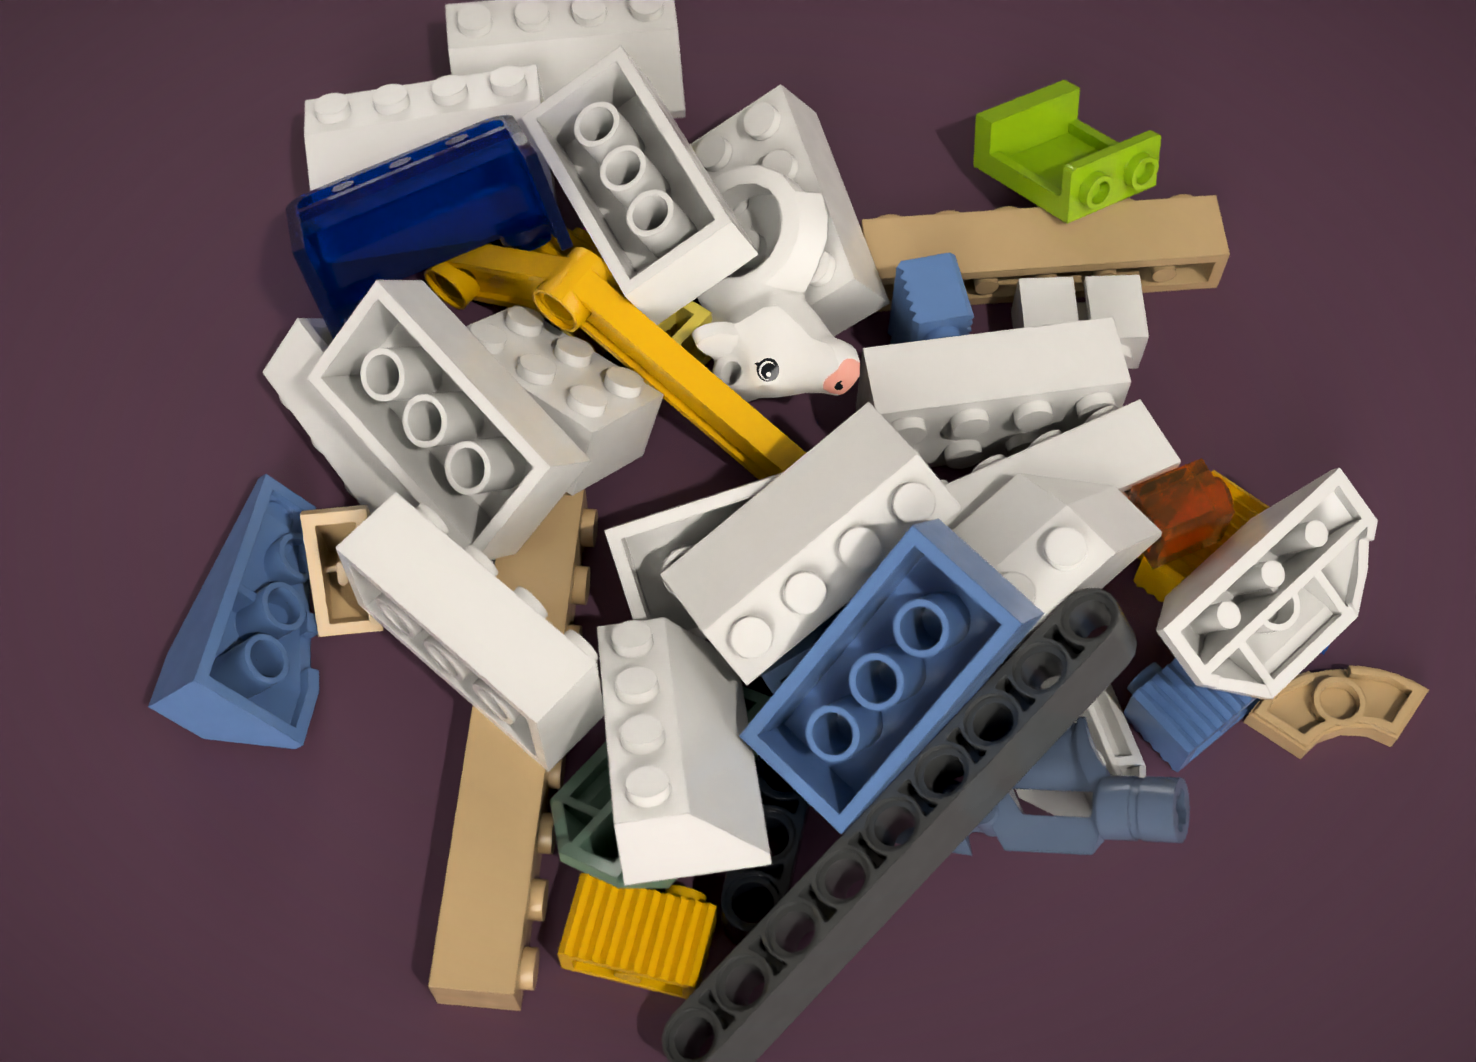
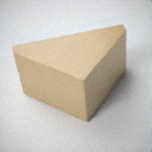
M368 505L305 510L300 513L318 637L384 630V627L358 605L335 548L371 515Z

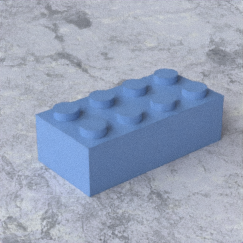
M940 519L914 524L739 736L842 834L847 831L970 701L1045 613Z

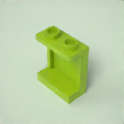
M1064 79L977 113L973 166L1068 224L1156 186L1161 135L1148 130L1122 142H1117L1078 120L1080 88Z

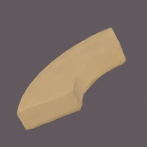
M1349 665L1347 669L1324 670L1314 673L1307 671L1298 674L1273 699H1261L1250 711L1244 723L1299 759L1305 756L1317 743L1340 735L1368 737L1391 747L1401 735L1429 689L1401 675L1365 666Z

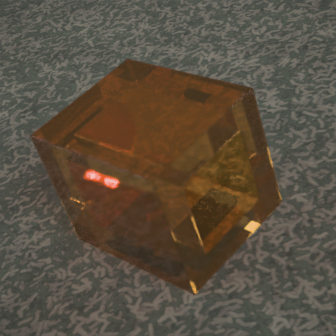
M1202 458L1132 486L1128 497L1162 531L1161 537L1143 552L1152 569L1220 542L1235 513L1233 498L1228 486L1221 478L1213 477Z

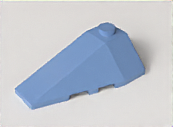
M264 474L258 478L167 653L148 707L202 739L297 749L304 744L319 694V670L311 668V638L318 635L315 614L310 613V578L300 519L301 511L316 510V507L269 475Z

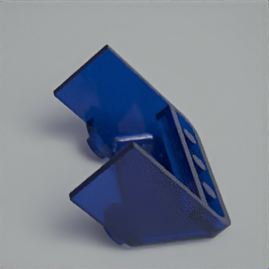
M512 115L495 116L311 190L294 199L286 207L292 253L333 339L344 326V319L346 321L349 319L376 280H401L498 239L503 246H516L517 249L531 251L548 243L552 238V234L562 251L573 247L537 153Z

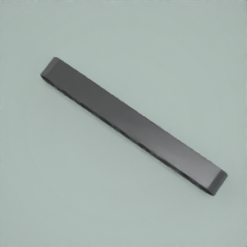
M1086 588L1076 591L1065 599L685 1000L665 1024L662 1035L663 1051L670 1062H755L1116 679L1135 656L1137 640L1135 632L1121 607L1109 592L1100 588ZM1108 626L1099 636L1087 638L1094 629ZM1060 676L1058 681L1050 688L1039 690L1042 683L1048 678ZM1012 726L1005 737L991 742L992 737L1001 728ZM963 776L962 782L956 789L943 794L944 788L950 781ZM914 827L912 835L906 842L894 846L896 839L903 831ZM865 878L864 885L860 891L853 897L846 899L851 885ZM815 930L810 944L797 952L798 944L803 936ZM765 982L760 997L748 1005L749 996L754 988ZM714 1035L711 1048L705 1055L699 1058L702 1044L706 1039Z

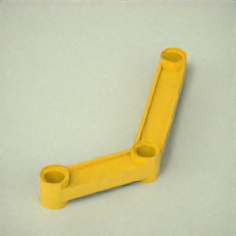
M489 241L471 242L448 247L424 273L425 280L434 293L445 303L456 309H465L472 300L504 307H512L518 304L543 314L550 322L565 331L574 332L580 327L624 366L638 373L646 384L663 393L664 400L759 480L784 472L806 454L802 448L614 289L616 287V280L606 263L586 248L575 247L566 257L496 246L492 245Z

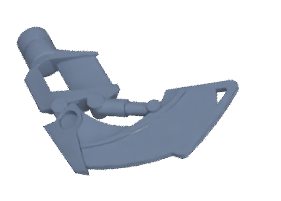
M1080 716L1077 719V723H1073L971 833L981 832L990 837L997 836L1004 851L1092 855L1104 842V839L1183 843L1188 832L1190 817L1188 787L1185 779L1181 777L1145 776L1144 778H1139L1138 776L1111 775L1097 752L1086 717ZM1007 726L997 731L992 737L991 742L1005 737L1012 726ZM956 780L950 781L944 788L943 794L952 792L961 782ZM1013 789L1093 792L1092 814L1090 817L1026 815ZM914 827L903 831L895 843L903 844L912 835ZM969 835L952 853L972 856Z

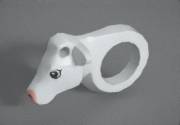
M761 165L733 168L717 175L712 181L731 211L739 203L755 195L771 194L779 202L782 223L780 236L772 253L757 269L741 277H726L697 297L701 306L712 312V321L693 331L692 337L696 347L714 360L712 373L746 402L758 398H779L804 393H824L835 396L846 393L860 376V360L857 351L851 344L835 338L818 314L805 300V292L817 270L828 237V213L823 194L804 192L797 182Z

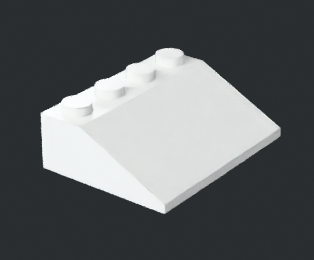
M537 65L522 67L503 66L490 72L465 76L445 75L433 81L407 85L387 84L375 90L349 94L329 93L317 99L305 100L304 139L317 257L320 267L463 245L471 242H482L558 230L559 220L554 174L521 118L544 101Z

